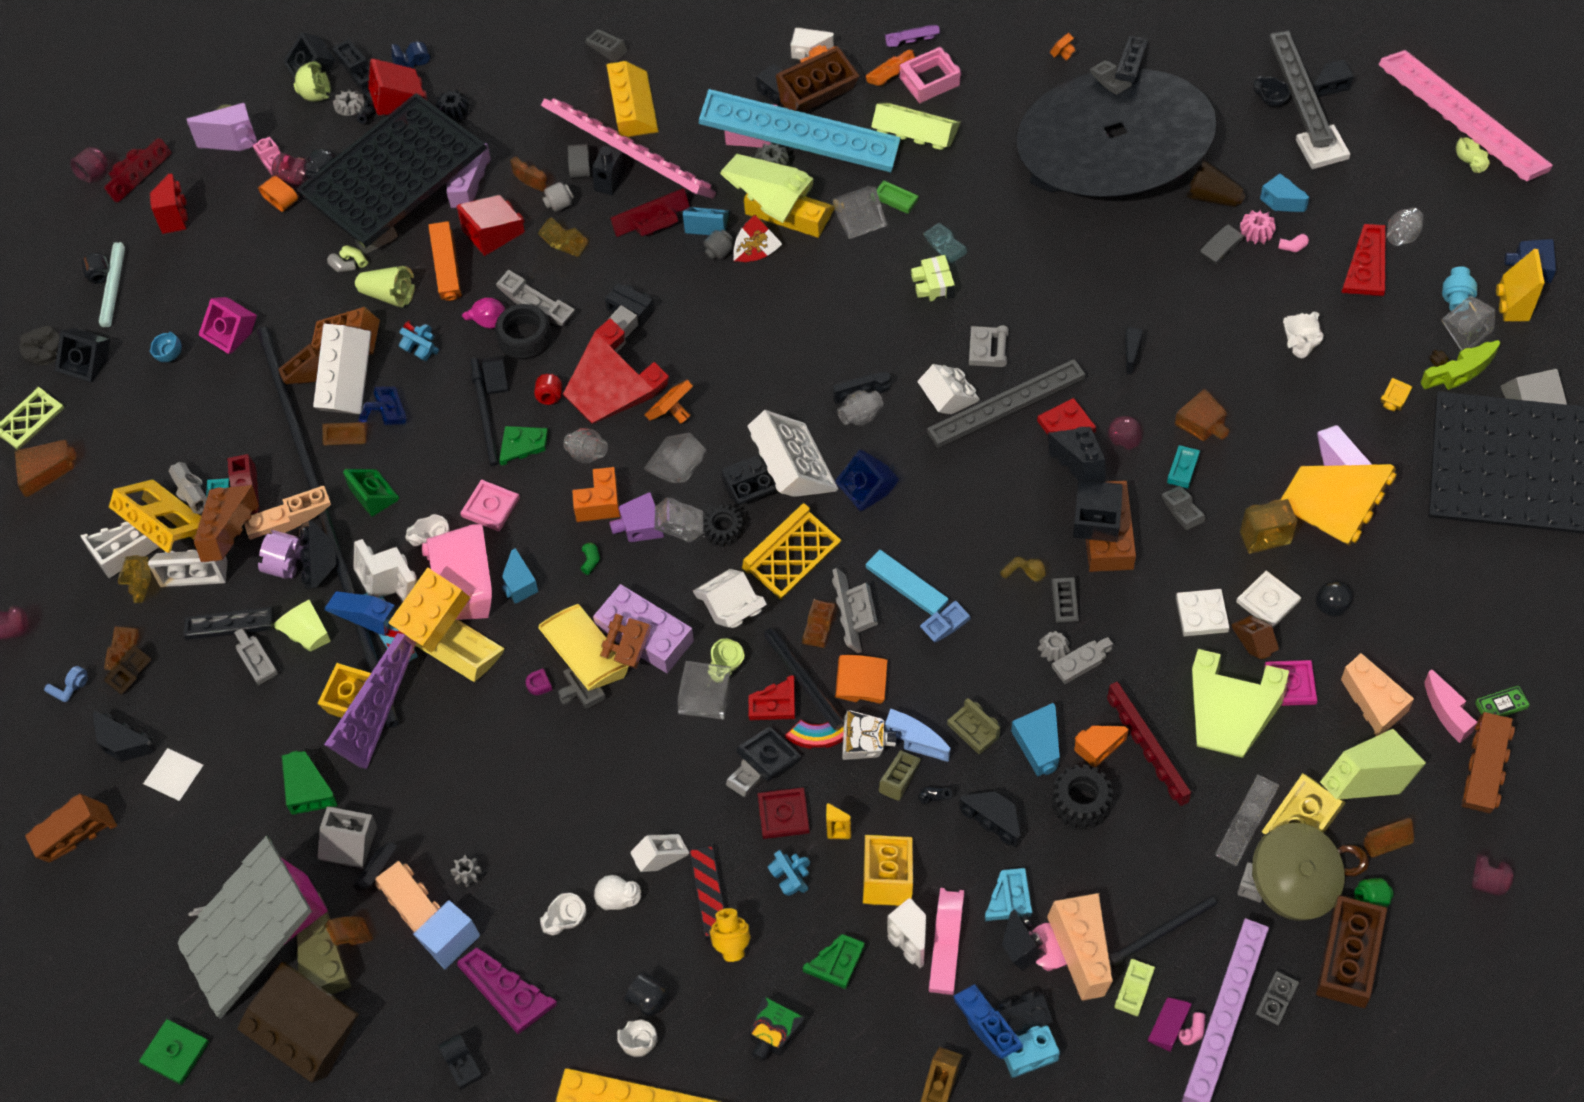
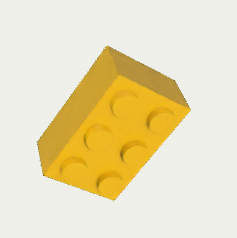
M427 568L391 618L389 624L432 653L471 597L430 568Z

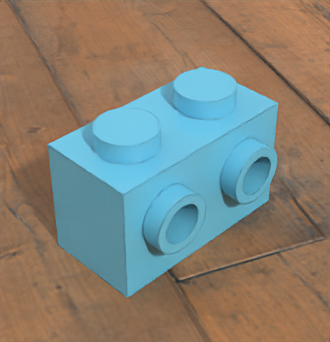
M1035 1026L1029 1029L1026 1034L1018 1037L1023 1044V1048L1004 1058L1012 1078L1058 1061L1060 1052L1048 1026L1042 1028Z

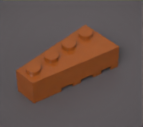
M253 485L229 488L218 487L209 490L194 539L201 562L223 560L234 544V537L241 534L243 531L242 525L244 522H249L251 519L250 513L256 511L259 507Z
M1483 712L1477 720L1474 729L1477 731L1471 747L1476 750L1475 753H1472L1469 760L1468 771H1471V774L1466 778L1461 807L1491 813L1494 808L1499 807L1501 794H1498L1499 785H1503L1506 772L1502 771L1503 764L1508 762L1510 749H1507L1508 740H1512L1515 727L1511 726L1512 718Z

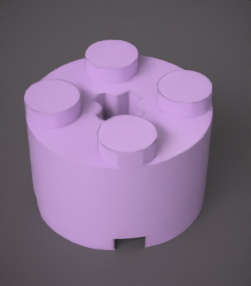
M271 530L272 534H267L262 543L259 556L263 557L262 563L258 562V569L266 574L284 579H293L297 571L295 565L297 560L300 559V552L303 549V546H300V538Z

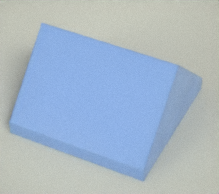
M449 900L413 933L443 969H446L480 937L472 920Z

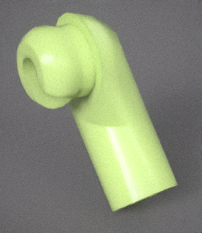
M349 245L342 247L339 254L343 259L347 260L351 256L361 268L368 264L360 249Z

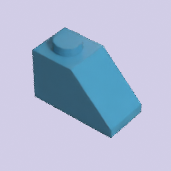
M516 548L511 550L502 575L504 582L502 590L506 597H511L516 604L539 591L536 580Z

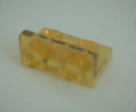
M126 556L120 571L118 584H129V594H133L134 603H143L151 580L148 556Z

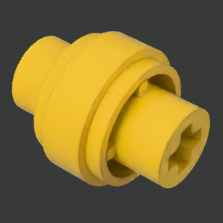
M722 909L715 915L716 922L710 930L713 947L718 952L723 953L725 961L735 962L745 956L744 949L750 941L749 927L742 918L738 917L735 909Z

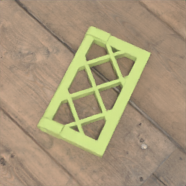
M38 387L0 422V437L19 450L64 409V406ZM38 396L42 398V402L32 403ZM45 406H52L53 408L45 414ZM41 407V415L30 416V408ZM24 409H26V416L16 417ZM40 419L33 427L29 428L30 420ZM26 421V429L14 430L15 422ZM11 422V430H2L7 424ZM23 433H25V434H24L21 438H19L18 440H16V439L14 438V434H23Z

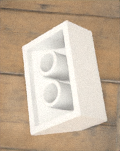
M188 550L186 552L171 551L170 553H156L149 560L148 565L160 587L226 583L228 560L225 556L223 560L201 562L196 550Z

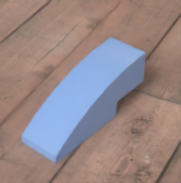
M890 709L885 723V732L896 733V738L904 740V749L943 761H949L950 747L940 736L920 721Z

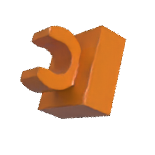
M1067 33L1054 45L1050 54L1056 58L1061 53L1062 57L1067 60L1075 51V48L1070 45L1074 38Z

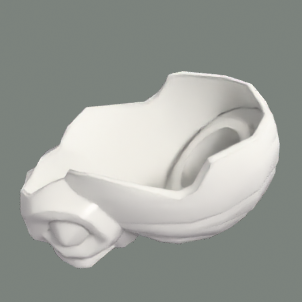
M433 514L427 518L418 519L414 525L408 527L405 537L411 545L419 546L422 543H426L427 538L449 532V525L445 518Z
M608 875L598 881L595 887L594 898L596 903L604 910L625 909L639 902L641 890L640 886L634 881L626 882L619 876Z
M560 894L550 904L548 911L540 918L543 932L553 936L562 932L563 929H571L578 926L586 916L584 902L575 894Z

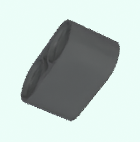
M588 144L568 145L570 178L590 177Z

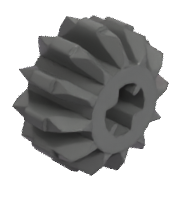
M773 142L770 145L764 143L763 148H758L755 156L756 159L787 166L789 161L786 147H782L781 144L774 145Z

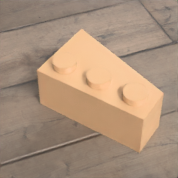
M1362 653L1345 667L1341 681L1354 702L1360 706L1366 721H1369L1373 727L1375 736L1385 733L1409 711L1414 698Z
M398 861L375 878V886L379 891L382 890L388 902L397 909L402 919L415 932L441 907L436 901L430 902L426 896L429 893L421 882L416 884L412 878L414 873L406 863L402 866Z

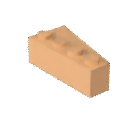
M1098 893L1054 901L1047 918L1082 1001L1105 996L1112 983V976Z

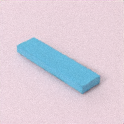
M881 550L866 563V568L930 615L936 612L939 613L948 603L946 596Z

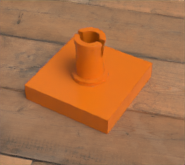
M686 380L672 387L644 415L649 420H653L669 410L680 424L689 418L690 414L678 401L693 385Z

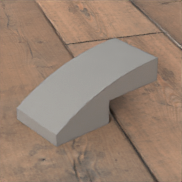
M743 759L741 766L727 779L726 785L745 797L757 785L762 776Z

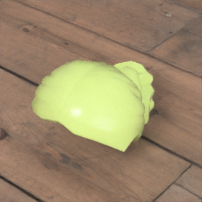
M1467 137L1460 138L1457 141L1456 153L1463 162L1469 163L1473 172L1481 173V171H1485L1490 165V161L1487 158L1488 152L1480 150L1479 144Z
M728 638L719 639L713 644L711 648L712 662L710 663L708 673L715 682L726 681L732 674V671L741 665L745 656L742 646Z

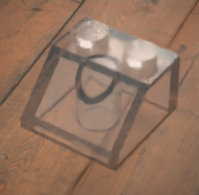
M867 186L832 199L837 217L849 239L887 226L876 187Z
M691 433L669 436L665 438L644 469L672 484L685 482L691 477L693 468L702 461V456L706 449Z
M685 661L678 695L679 714L724 720L731 667Z

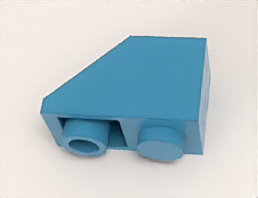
M1278 174L1263 185L1260 199L1274 211L1304 212L1307 209L1309 196L1303 190L1296 187L1289 179Z

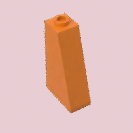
M449 221L428 224L438 292L441 300L452 301L457 299V297H462L454 236Z

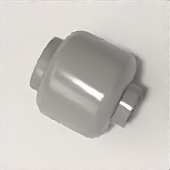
M558 182L544 190L545 197L542 199L547 209L551 207L553 211L558 212L571 205L573 195L567 184L564 185Z

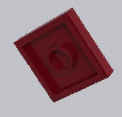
M804 787L758 793L763 839L810 833Z

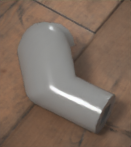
M336 253L329 255L327 258L328 264L336 272L356 270L355 260L343 261Z

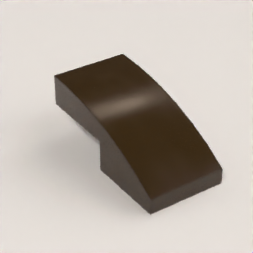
M133 643L107 674L104 681L122 695L137 679L136 676L151 661V657Z

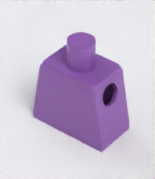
M651 493L644 494L620 505L621 519L609 522L612 534L625 531L629 542L664 537L662 524Z

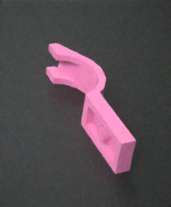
M940 888L929 992L951 995L954 993L964 890L951 892L945 891V888Z

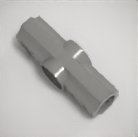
M177 462L175 465H171L168 472L178 487L176 495L188 503L193 513L201 514L207 497L200 488L203 483L202 480L196 475L191 474L185 463Z

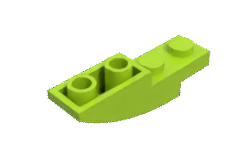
M1499 340L1485 342L1474 348H1466L1459 353L1457 361L1452 360L1445 365L1428 368L1425 370L1421 381L1423 388L1428 389L1445 384L1447 390L1473 379L1492 362L1500 346Z

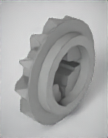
M349 89L348 92L341 91V95H336L333 104L337 113L349 116L358 113L364 107L365 101L363 95L359 94L357 90L352 92Z

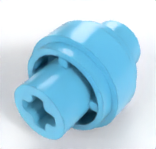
M1466 267L1453 268L1451 276L1447 277L1443 282L1442 296L1449 303V309L1453 312L1467 311L1469 303L1474 301L1477 296V282L1470 276V270Z

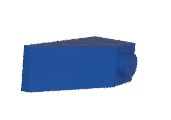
M336 591L325 607V611L385 636L391 627L389 621L395 614V607L393 604L375 596Z

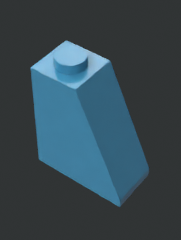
M1054 703L1012 721L1011 732L1036 775L1053 773L1059 764V744Z

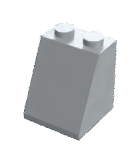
M1558 369L1517 377L1501 385L1502 392L1507 399L1567 405Z

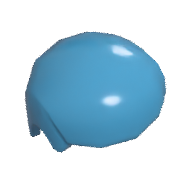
M172 332L162 333L152 341L150 353L160 362H171L180 355L182 349L181 342Z

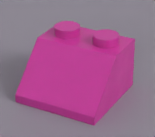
M228 297L211 298L199 336L226 353L231 354L251 334L257 315Z

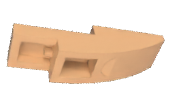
M325 486L282 499L283 505L251 515L249 522H244L249 539L251 540L269 533L272 534L271 530L283 533L288 532L319 515L331 505Z

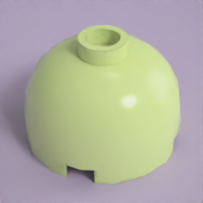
M316 61L301 66L296 73L294 83L295 91L311 102L328 99L329 96H326V92L330 93L328 77L325 72L321 73L319 68L322 66Z

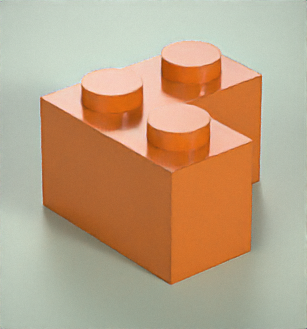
M614 467L593 469L594 488L572 490L577 522L620 517L617 479Z

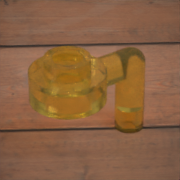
M1015 557L1000 571L1001 576L1007 578L1016 568L1020 567L1024 569L1029 578L1036 582L1041 580L1046 574L1045 566L1041 561L1037 559L1026 561L1021 557Z

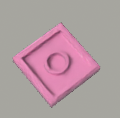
M481 480L461 511V517L500 532L519 501L520 496L515 492Z

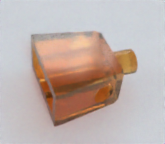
M1206 389L1202 390L1177 412L1175 425L1202 441L1208 439L1212 434L1222 440L1229 433V429L1223 425L1225 423L1226 411Z

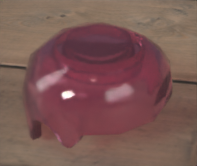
M1122 416L1115 418L1109 425L1108 436L1116 446L1123 445L1126 449H1131L1138 446L1141 442L1142 430L1140 424L1133 417Z

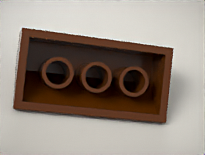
M837 46L777 73L776 81L783 106L786 109L803 113L852 90L860 76Z

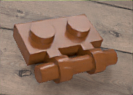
M615 613L613 621H610L608 625L609 632L607 638L602 642L600 656L609 659L611 651L616 652L615 662L637 669L652 626L631 618L628 619L626 626L621 625L624 616ZM618 632L623 633L620 644H614Z

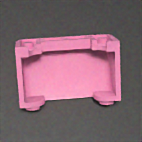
M482 524L469 525L427 538L426 543H422V554L427 556V560H430L431 570L471 597L455 620L488 618L492 590Z

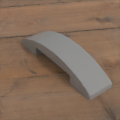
M510 270L496 283V286L518 305L531 304L542 309L550 323L563 326L575 312V309L562 301L557 300L554 302L525 284V279Z

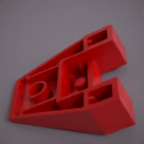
M611 318L594 332L563 393L591 424L654 398L668 385L669 376L655 362L638 375L614 351L624 342L625 332Z

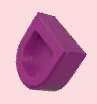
M544 668L527 676L526 687L531 694L541 695L552 690Z

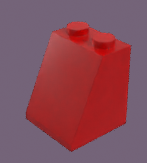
M370 59L368 88L377 115L390 114L415 93L427 101L426 92L422 91L421 78L417 76L415 69L377 59Z
M500 195L456 206L462 231L484 256L525 232L523 226L525 222L522 215L516 213L508 200L505 201Z

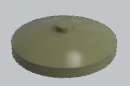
M1289 823L1269 831L1256 847L1252 862L1254 883L1263 901L1274 912L1291 920L1304 921L1320 917L1334 907L1338 895L1341 896L1343 891L1344 867L1337 848L1323 832L1307 824Z

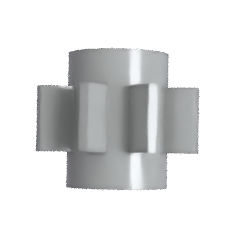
M464 855L463 859L454 861L456 866L454 869H451L452 876H456L455 882L457 885L462 882L468 887L470 883L478 882L477 874L482 873V871L477 866L476 858L470 860Z

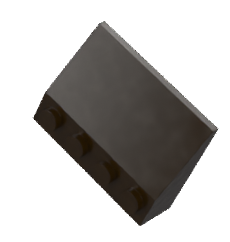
M282 962L248 1006L237 1029L312 1083L328 1077L359 1014L286 962Z

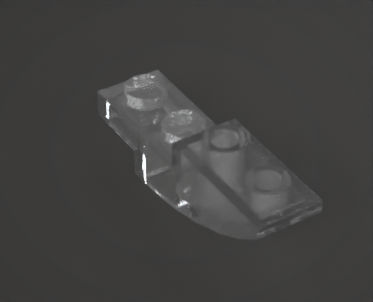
M1257 775L1215 856L1237 867L1268 811V807L1279 788L1278 784Z

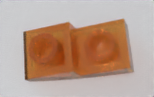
M517 156L512 158L510 163L513 174L526 185L544 192L547 188L545 182L547 178L542 170L539 171L534 165L528 167Z
M813 600L808 614V623L802 637V644L824 648L835 604Z
M114 627L111 647L107 648L105 670H111L132 644L136 645L138 629Z
M362 917L336 918L328 920L325 924L334 945L347 942L355 945L373 939Z

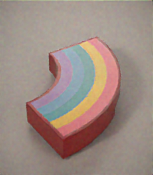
M800 720L785 737L800 747L809 749L811 747L828 748L843 742L844 726L839 730H834L828 722L813 725Z

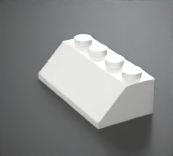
M323 325L314 408L320 411L362 414L371 331L343 325Z

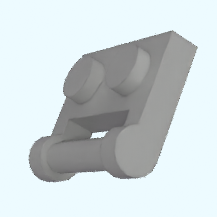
M971 326L969 365L1006 366V337L1009 334V328L1006 326H998L997 328ZM992 337L998 338L997 355L995 357L990 356Z

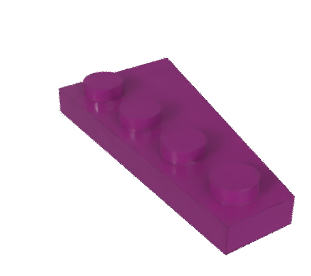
M475 948L457 961L458 967L517 1034L521 1033L557 1004L556 1000L550 996L549 998L540 993L538 988L533 985L530 986L521 980L520 976L514 972H509L502 967L501 963L478 948Z

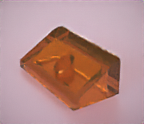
M367 423L322 424L323 445L366 444Z
M1411 818L1368 832L1363 844L1370 857H1376L1412 844L1414 842Z

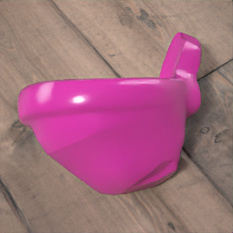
M483 298L475 302L468 312L462 314V317L468 321L474 320L484 328L492 329L495 328L496 320L504 312L505 307L497 299Z

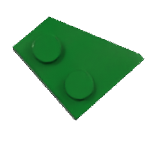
M505 426L499 460L500 465H506L507 461L517 457L523 459L531 454L545 451L548 437L547 428Z
M842 934L833 941L831 946L824 948L813 961L807 962L803 966V972L846 989L863 952L865 943Z

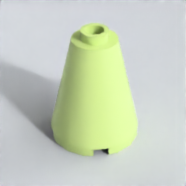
M407 266L362 272L355 279V286L360 293L397 307L408 305L413 298L415 285L411 284V278H414L411 269Z

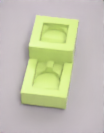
M1131 959L1115 1004L1116 1009L1135 1016L1139 1015L1155 967Z

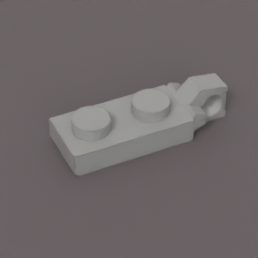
M242 628L234 632L240 642L236 645V650L257 685L278 675L256 637L248 638Z
M1108 637L1098 643L1095 640L1091 643L1089 642L1053 662L1052 668L1062 682L1066 684L1100 665L1102 660L1106 658V653L1112 650L1113 643Z

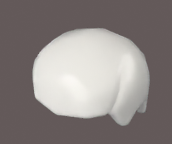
M644 1020L628 1021L623 1030H618V1043L625 1053L633 1057L646 1055L654 1048L657 1042L655 1028L650 1022Z

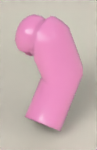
M1300 234L1291 241L1281 239L1278 249L1299 252L1308 245L1309 239L1305 234Z
M1193 1013L1192 1027L1185 1031L1183 1029L1180 1030L1178 1036L1184 1045H1192L1203 1038L1205 1014Z

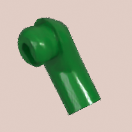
M586 543L582 547V552H585L587 560L580 569L587 575L591 573L600 561L598 548L593 543Z

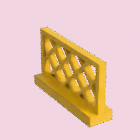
M804 503L743 559L742 569L748 574L751 572L779 599L784 598L841 543V539L809 512L810 508ZM809 520L816 526V532H804L803 525ZM790 537H801V546H789L788 539ZM804 537H816V546H804ZM819 537H828L833 543L829 546H820ZM776 551H786V560H774L773 554ZM789 551H801L802 560H789ZM804 551H817V558L815 560H805ZM761 565H771V575L761 574L757 569ZM774 565H786L787 575H774ZM789 565H802V572L799 575H790ZM774 579H787V587L780 591L774 585Z

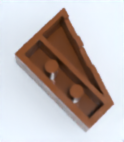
M79 794L72 797L62 808L54 811L41 824L36 825L25 837L35 857L50 863L76 849L75 844L86 838H89L91 841L97 837L95 833L108 826L110 829L117 827V824L106 804Z

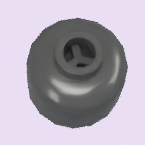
M723 229L721 231L714 230L703 243L706 248L704 252L712 260L714 258L722 260L733 249L732 242L734 240Z

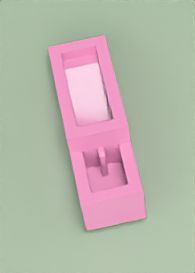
M1431 670L1428 672L1424 682L1431 705L1448 732L1461 743L1473 733L1477 721L1463 709L1466 700Z

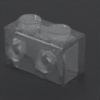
M667 497L655 506L654 529L692 542L703 534V511Z

